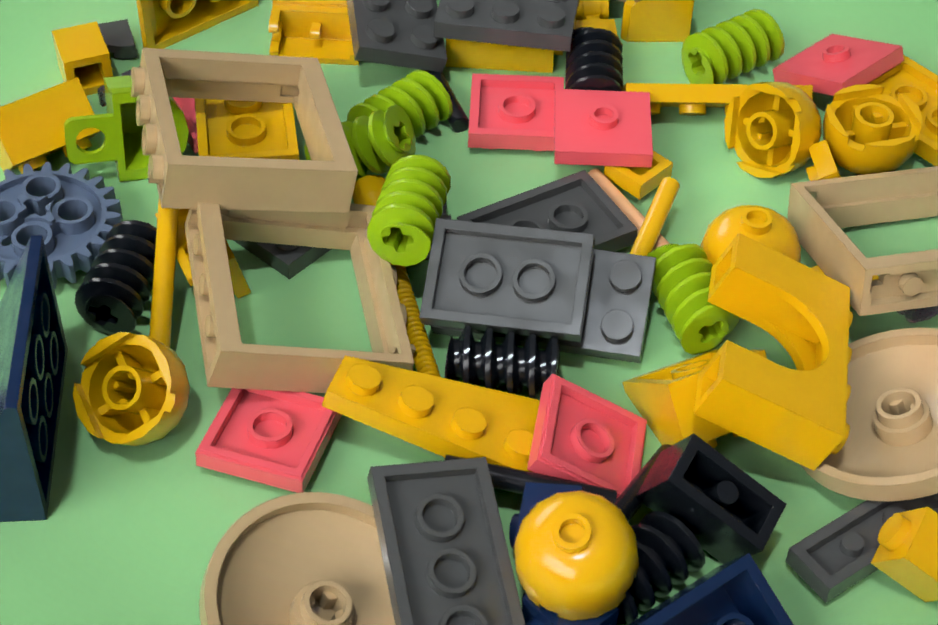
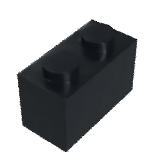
M694 433L660 452L635 496L636 499L652 511L665 512L680 520L692 531L702 548L722 564L747 553L753 556L762 552L786 506V503Z

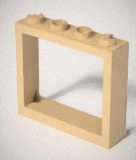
M142 48L140 67H132L131 97H137L136 123L137 126H143L142 153L143 155H149L148 182L157 184L161 208L197 209L198 202L219 204L220 210L349 214L358 170L318 58ZM169 97L293 103L311 160L182 155Z
M938 166L791 183L787 220L794 227L801 246L824 274L850 287V305L859 316L938 306V249L866 258L841 229L938 216ZM879 275V279L872 280V276Z
M198 202L197 209H189L184 226L207 387L326 393L345 355L413 371V355L416 348L413 344L409 343L406 331L407 311L405 305L400 304L396 289V267L380 258L372 250L367 239V226L375 206L351 203L349 214L220 210L219 204ZM225 239L350 250L372 352L242 343Z

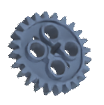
M45 162L41 171H33L29 164H25L23 174L16 175L9 169L4 170L6 180L0 182V280L5 278L6 285L8 286L30 236L42 235L54 289L57 286V278L65 277L69 282L76 283L75 272L82 270L87 273L91 269V264L99 254V249L105 242L108 232L115 224L122 222L120 201L115 197L113 186L105 187L102 176L90 179L87 168L72 174L70 163H65L58 171H52L50 162Z

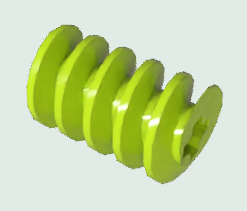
M760 9L747 11L743 15L740 14L730 18V20L718 23L686 38L681 51L685 74L691 84L725 83L727 78H736L741 72L747 73L752 71L755 66L761 67L766 65L768 61L780 59L785 47L783 34L777 22L765 11Z
M415 70L407 74L405 78L394 82L392 86L380 90L377 95L374 94L365 99L363 103L351 107L347 114V121L353 122L356 117L364 115L369 117L372 112L378 110L385 112L388 107L397 105L402 107L408 114L414 128L415 137L417 138L424 134L425 129L436 127L439 120L445 121L449 119L453 113V105L449 93L434 75L424 70Z
M394 105L388 107L385 112L378 110L372 112L369 117L364 115L356 117L353 122H341L358 170L356 181L366 175L387 173L391 165L400 158L415 155L416 137L414 128L408 114L402 107ZM305 142V145H304L305 157H306V160H311L310 155H309V151H308V148H307V145H306V142Z
M409 155L400 158L391 165L377 199L371 220L367 226V239L371 248L383 260L393 265L407 267L420 263L430 252L436 218L441 217L443 206L447 200V194L451 188V176L446 167L439 161L425 155Z
M666 244L648 253L647 256L656 257L652 291L664 310V314L672 325V329L680 340L684 351L691 355H697L716 348L725 336L733 331L739 323L740 317L707 302L713 265L711 261L707 260L703 247L697 244Z

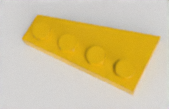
M346 355L326 391L322 407L442 457H445L446 454L467 459L486 457L487 463L531 472L527 470L540 402L538 399Z

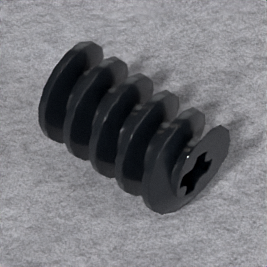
M580 27L575 29L571 51L566 52L565 89L623 91V45L619 37L613 32L601 28Z
M137 220L122 221L115 224L108 232L105 242L99 249V254L93 260L91 269L85 275L82 285L76 292L75 305L78 313L86 323L107 335H113L118 332L131 333L136 327V320L143 313L144 304L149 300L153 288L157 228L151 224Z
M465 325L459 339H453V335L450 338L444 378L459 381L462 378L464 383L477 386L483 380L486 388L500 390L503 383H505L507 393L520 395L524 386H527L529 397L540 400L543 383L552 373L558 376L560 363L558 338L551 336L543 351L539 350L536 334L530 333L523 348L517 346L514 331H508L502 344L498 345L495 341L493 328H487L480 342H476L471 325Z
M660 511L650 512L643 517L639 524L631 526L636 535L639 568L632 585L625 592L626 597L617 606L619 608L618 621L628 625L638 618V609L640 611H649L655 604V596L665 598L672 591V584H683L689 577V571L698 572L705 565V553L698 539L686 525L668 513Z

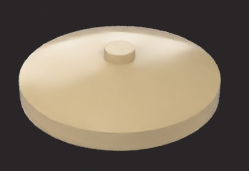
M938 328L890 330L849 343L848 346L852 349L847 384L851 386L846 410V423L850 426L849 436L843 448L837 454L830 453L814 471L804 466L802 468L822 486L836 493L861 500L894 502L937 494Z
M303 492L268 500L242 515L222 536L204 573L199 599L201 625H395L372 505L338 494Z

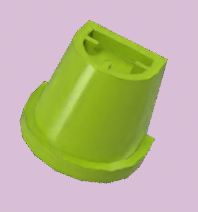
M129 75L105 77L104 87L107 114L71 117L64 123L68 160L73 164L115 161L119 182L148 178L149 155H143L142 153L143 126H137L136 123L137 97H131L132 78ZM169 97L180 149L183 154L187 147L189 129L182 108L172 97ZM86 128H97L105 135L104 143L96 150H83L76 143L79 132Z

